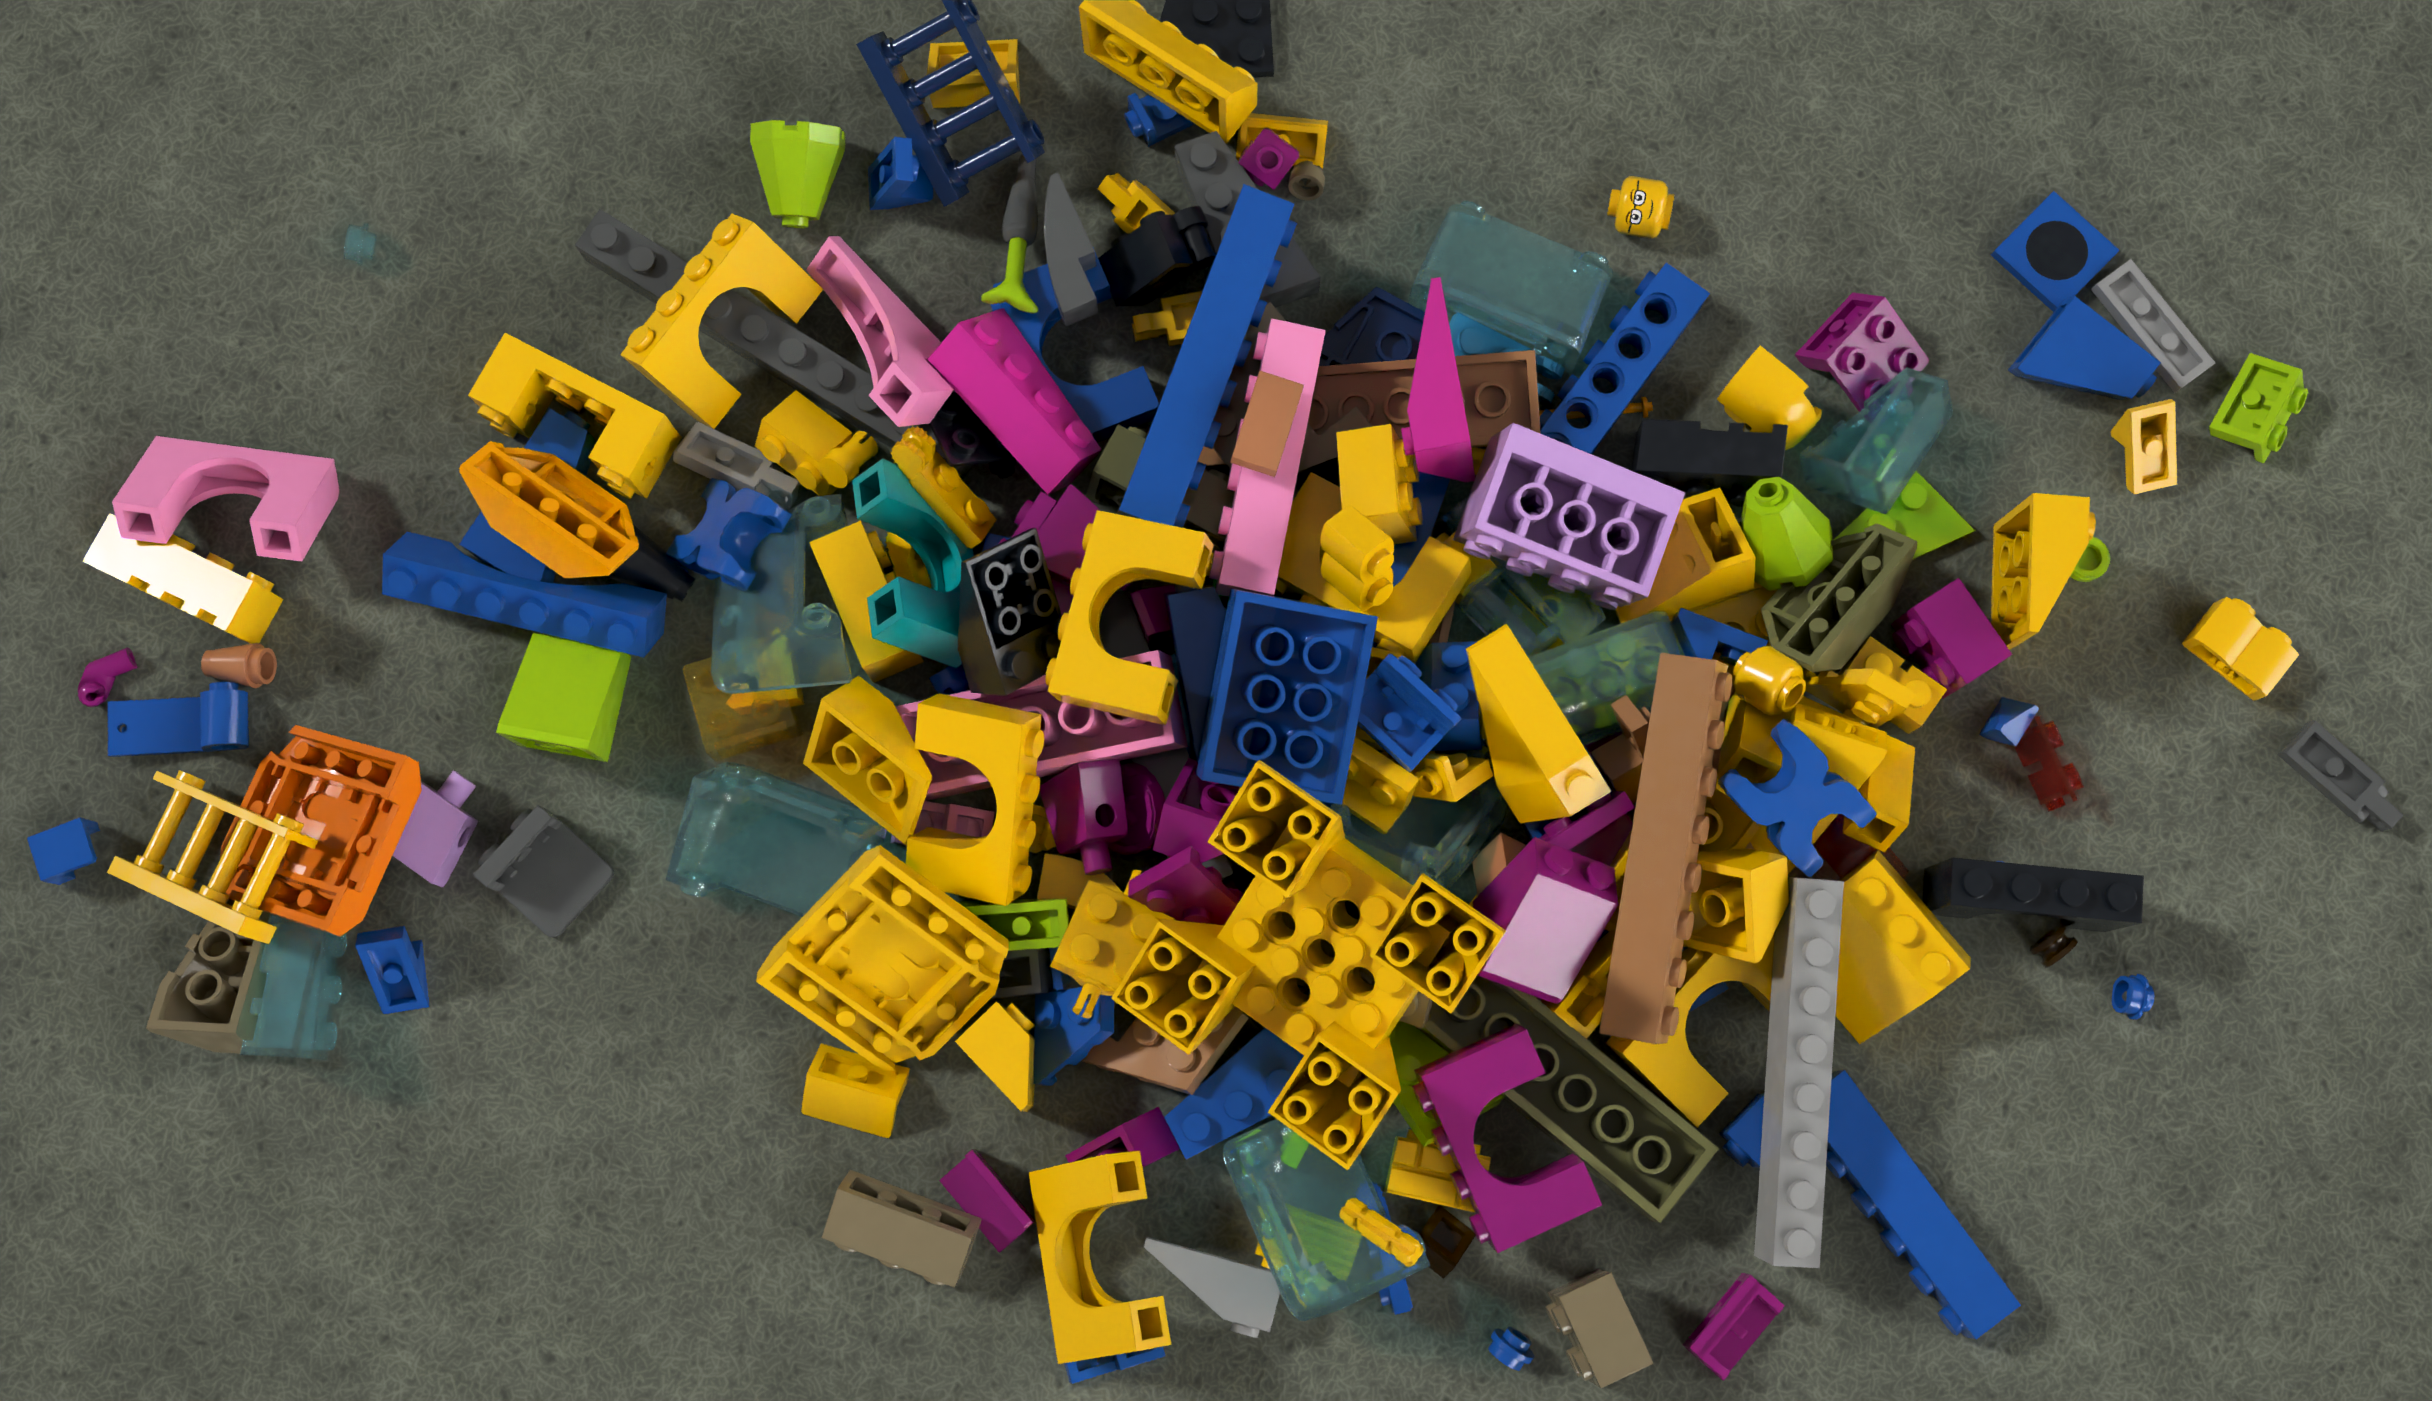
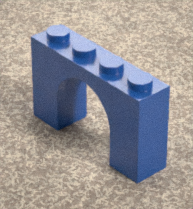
M1095 252L1097 266L1084 273L1098 304L1110 299L1111 294L1110 285ZM1048 264L1024 272L1023 285L1029 297L1037 305V313L1031 314L1020 311L1007 302L990 304L992 311L1001 308L1005 309L1084 425L1090 430L1096 442L1110 438L1118 424L1128 429L1129 427H1137L1153 421L1159 402L1144 366L1101 383L1085 386L1065 382L1049 370L1042 358V348L1048 332L1062 319L1055 300ZM1003 281L994 284L993 288L1000 285Z

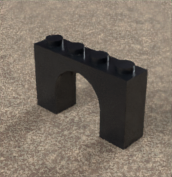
M1953 857L1924 869L1923 903L1935 916L1969 919L1983 914L2038 915L2060 918V924L2062 923L2069 929L2108 932L2142 923L2144 876Z

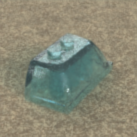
M1655 611L1528 658L1579 740L1585 746L1622 732L1610 704L1627 695L1638 710L1645 706L1651 713L1660 653L1684 656V653L1667 613Z

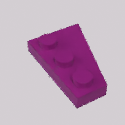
M1192 846L1129 880L1128 889L1129 898L1146 905L1152 911L1162 912L1178 921L1216 925L1226 924L1244 894L1238 889H1228L1222 883V874L1214 866L1205 868L1199 862L1200 853Z

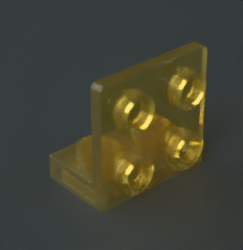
M769 640L687 664L683 667V674L705 751L715 762L803 735L799 718L791 709L775 651Z

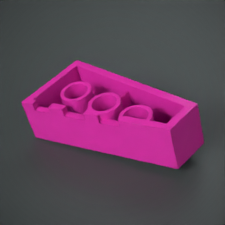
M1004 308L959 322L927 359L1047 495L1070 485L1102 450Z

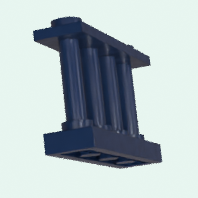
M942 0L947 9L946 12L894 40L891 37L887 38L884 31L856 44L905 136L912 138V149L944 207L970 192L966 186L969 177L1019 151H1022L1027 163L1045 153L1041 146L1044 144L1042 132L1033 119H1027L977 24L980 17L972 0ZM957 28L969 53L917 81L913 78L909 79L901 64L904 61L903 56ZM978 69L991 94L940 121L931 120L923 105L925 97ZM1000 110L1012 135L961 162L956 159L952 160L944 145L947 143V137Z

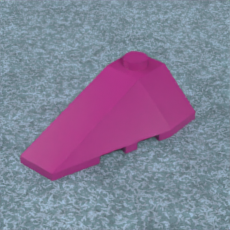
M1441 277L1431 278L1407 412L1410 427L1401 428L1406 456L1415 454L1417 470L1419 472L1463 482L1475 481L1470 435Z

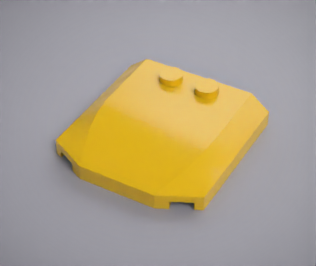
M878 845L865 851L773 947L757 972L756 982L886 1073L895 1069V1063L915 1056L920 1061L935 1055L996 994L1000 981V971L1009 950V940L887 849Z

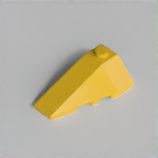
M1507 623L1466 648L1476 698L1484 724L1486 744L1489 747L1495 785L1519 823L1570 817L1610 793L1611 790Z

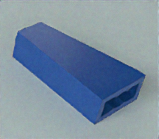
M550 408L523 448L554 454L586 476L591 462L588 456L597 441L588 432L591 425L571 411H567L562 416ZM480 511L459 542V545L469 553L498 571L521 578L547 583L553 582L556 572L491 528L482 511Z

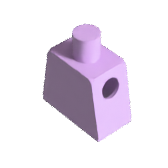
M454 770L438 791L421 782L422 791L392 856L431 884L444 887L478 823V820L461 809V806L470 796L476 785Z

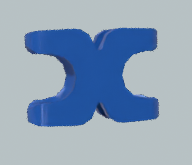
M711 478L700 496L707 501V510L702 521L687 535H677L666 554L707 579L714 580L721 576V580L728 586L747 592L758 573L751 568V557L755 548L768 535L782 533L793 514L760 492L749 488H743L736 492V488L728 482Z
M1782 719L1771 731L1772 739L1777 743L1783 754L1782 767L1776 776L1765 783H1752L1747 778L1741 776L1736 769H1730L1718 779V784L1740 810L1757 824L1767 826L1768 839L1782 854L1787 856L1807 877H1812L1824 865L1823 859L1818 855L1812 844V832L1820 819L1829 814H1843L1846 818L1854 821L1858 827L1864 828L1877 814L1851 783L1845 781L1837 773L1828 771V760L1825 754L1799 728L1786 719Z

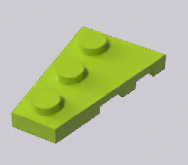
M1911 466L1833 540L1846 535L1865 532L1864 528L1880 524L1917 541V549L1912 559L1914 560L1970 535L1975 530Z

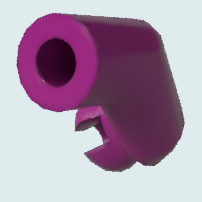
M127 647L87 664L77 691L79 701L83 705L96 707L105 702L116 676L138 668L130 648Z

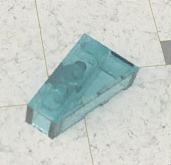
M271 915L270 924L276 926L277 929L270 943H265L259 968L261 973H266L264 993L262 998L252 999L250 1013L258 1015L253 1041L243 1040L240 1055L327 1060L328 1050L332 1051L337 1041L336 1023L331 1022L333 1004L339 1002L342 993V980L340 976H336L337 957H342L346 950V933L339 937L276 915Z

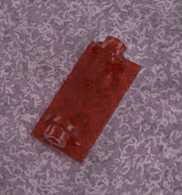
M2042 715L2034 717L2038 726L2032 729L2028 726L2015 750L2023 767L2038 761L2041 762L2044 769L2028 775V778L2038 797L2039 804H2045L2048 812L2066 805L2062 797L2064 795L2070 794L2073 802L2079 800L2080 796L2077 790L2084 788V784L2074 763L2071 762L2065 765L2057 748L2065 744L2054 720L2045 723Z

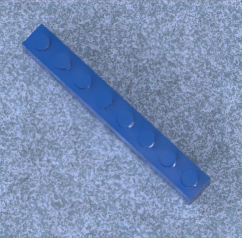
M1243 184L1120 505L1119 515L1183 528L1191 507L1182 503L1188 488L1197 491L1206 464L1198 462L1203 446L1209 449L1213 448L1222 424L1213 419L1218 406L1224 408L1229 406L1237 382L1229 380L1233 366L1236 365L1243 368L1252 345L1251 341L1244 339L1248 326L1252 325L1257 328L1267 305L1266 301L1259 299L1264 285L1273 288L1282 265L1281 261L1274 259L1279 245L1288 248L1297 222L1289 220L1294 203Z

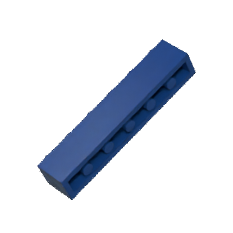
M1845 1070L1833 1072L1826 1166L1838 1179L1845 1176L1855 1189V1192L1850 1195L1853 1202L1867 1218L1872 1215L1875 1216L1884 1228V1231L1879 1234L1884 1244L1896 1257L1903 1254L1913 1267V1270L1908 1274L1916 1287L1925 1296L1932 1293L1943 1308L1938 1312V1315L1945 1326L1956 1336L1962 1333L1964 1337L1978 1339L2020 1307L2021 1304Z

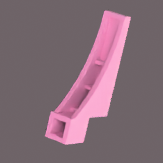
M829 236L806 271L824 289L842 313L865 354L873 382V390L868 396L898 427L929 424L954 390L927 360L941 342L840 236Z

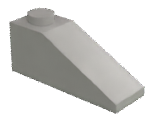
M1146 1237L1144 1248L1223 1320L1232 1322L1231 1331L1258 1338L1260 1330L1270 1332L1284 1274Z

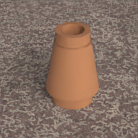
M252 643L205 651L201 660V669L206 677H214L252 688H259L263 684L272 682L276 674L277 661L272 649L265 648L260 643Z

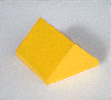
M1018 39L987 41L1020 104ZM930 43L926 76L969 53L965 43ZM977 69L930 94L933 108L966 107L991 93Z

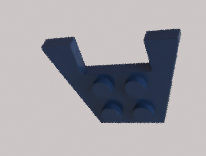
M1376 286L1325 334L1319 366L1417 359L1425 312Z

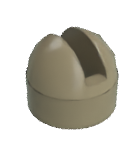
M1303 161L1297 164L1290 174L1288 184L1290 193L1301 200L1309 201L1319 198L1323 193L1325 184L1323 169L1320 166L1313 165L1311 161ZM1302 178L1308 179L1306 185L1301 181ZM1301 186L1311 187V189L1306 190Z

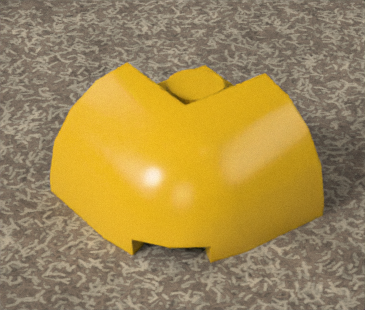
M1761 345L1743 364L1717 398L1724 405V410L1731 419L1737 423H1746L1751 427L1749 432L1772 433L1773 424L1788 425L1785 450L1793 448L1806 438L1820 420L1822 410L1816 406L1813 407L1803 393L1809 386Z

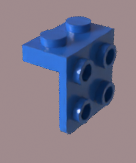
M1389 653L1366 679L1357 725L1410 773L1442 737L1458 724L1461 718L1455 712L1458 709L1455 701L1441 689L1436 688L1433 692L1420 680L1422 672L1411 660L1403 655L1397 658Z

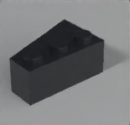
M1643 419L1636 432L1631 471L1686 492V497L1720 487L1725 498L1730 499L1731 504L1743 507L1746 492L1758 480L1772 477L1782 478L1788 425L1773 424L1772 433L1744 432V423L1729 422L1728 431L1701 429L1700 421Z

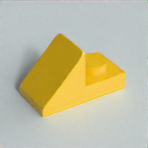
M2168 399L2127 409L2111 430V437L2125 447L2127 489L2135 495L2177 485L2175 401Z

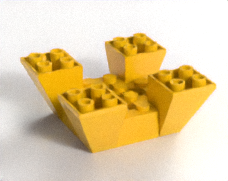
M1258 760L1207 841L1254 874V879L1225 925L1166 919L1159 920L1111 999L1188 1055L1199 1046L1235 1006L1304 1055L1268 1113L1343 1168L1349 1170L1401 1092L1389 1036L1418 991H1420L1449 1013H1452L1506 933V930L1424 873L1419 876L1414 886L1348 841L1345 838L1343 823L1339 814L1270 766ZM1346 900L1353 902L1358 907L1360 912L1359 920L1352 918L1347 913L1345 908ZM1282 912L1292 916L1295 922V930L1289 929L1284 924ZM1321 939L1328 941L1333 946L1335 951L1334 958L1329 957L1323 952ZM1360 967L1366 968L1372 973L1375 981L1374 985L1364 982L1360 976ZM1297 978L1307 983L1310 989V996L1305 995L1299 990Z

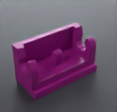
M1741 1273L1683 1343V1346L1724 1381L1732 1368L1765 1328L1783 1310L1784 1305L1752 1275Z

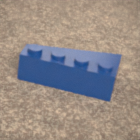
M1310 989L1304 994L1310 996ZM1264 1028L1206 1079L1193 1095H1188L1164 1117L1185 1159L1271 1116L1268 1113L1269 1109L1304 1055L1268 1029Z

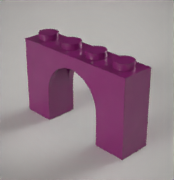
M1514 1024L1414 1070L1419 1082L1412 1086L1414 1094L1423 1112L1431 1110L1438 1127L1431 1130L1433 1138L1442 1156L1450 1154L1457 1171L1450 1173V1177L1461 1200L1469 1197L1476 1213L1469 1217V1221L1480 1244L1488 1241L1489 1245L1497 1253H1500L1602 1206L1584 1161L1573 1153L1533 1172L1516 1177L1493 1174L1484 1169L1477 1158L1473 1135L1477 1118L1482 1109L1496 1096L1546 1074L1526 1028L1519 1024Z

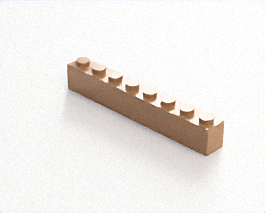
M1660 653L1601 1018L1600 1034L1651 1044L1668 1043L1669 1035L1673 1036L1677 1029L1679 1009L1673 1006L1676 988L1682 987L1687 968L1686 960L1681 959L1684 940L1690 939L1694 926V913L1689 911L1691 894L1698 891L1702 876L1701 864H1697L1699 844H1705L1709 832V817L1704 816L1707 797L1713 796L1717 782V771L1715 768H1712L1714 750L1721 748L1724 738V722L1719 720L1722 701H1728L1732 689V675L1727 673L1728 665L1718 660Z

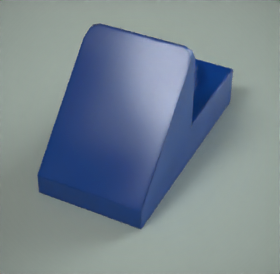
M894 137L868 168L870 210L892 209L928 202L933 199V186L917 156L912 155V138Z
M1684 608L1679 609L1673 616L1670 624L1684 656L1712 659L1714 652L1721 654L1720 659L1733 666H1735L1738 659L1744 653H1752L1759 647L1767 646L1768 640Z
M405 926L358 933L355 947L382 1013L389 1014L429 1007L422 940L411 942Z

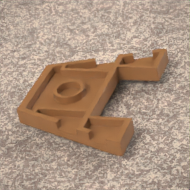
M1235 1006L1189 1055L1136 1017L1118 1042L1108 1037L1100 1045L1093 1046L1088 1055L1081 1061L1096 1065L1101 1069L1112 1072L1117 1071L1137 1077L1139 1080L1193 1095L1246 1023L1248 1017Z

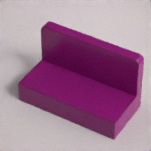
M976 1149L969 1151L960 1163L939 1180L966 1213L982 1218L979 1229L999 1253L1036 1222Z

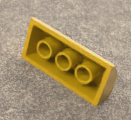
M1084 0L1080 4L1079 13L1083 48L1086 55L1207 132L1217 131L1226 144L1257 106L1258 83L1255 82L1248 71L1237 66L1233 68L1225 63L1207 45L1195 44L1184 37L1181 31L1168 21L1160 22L1149 15L1145 8L1137 1Z

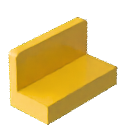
M821 1043L806 1074L801 1112L810 1117L889 1138L894 1128L897 1106L906 1087L910 1068L895 1064L894 1070L885 1073L857 1053Z

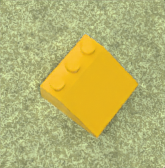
M2032 493L1994 524L1991 624L2009 650L2040 631L2085 551L2089 540L2093 538L2096 519L2095 514L2090 512V497Z
M1876 850L1838 880L1844 881L1835 1016L1859 1044L1933 998L1970 970L1971 957L1879 850Z

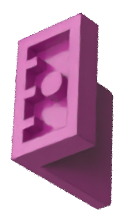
M1853 292L1795 353L1798 361L1806 368L1830 372L1862 417L1869 422L1876 421L1929 363V358L1886 297Z

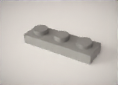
M2132 259L2106 276L2091 289L2129 338L2161 362L2156 371L2174 393L2215 364V361Z

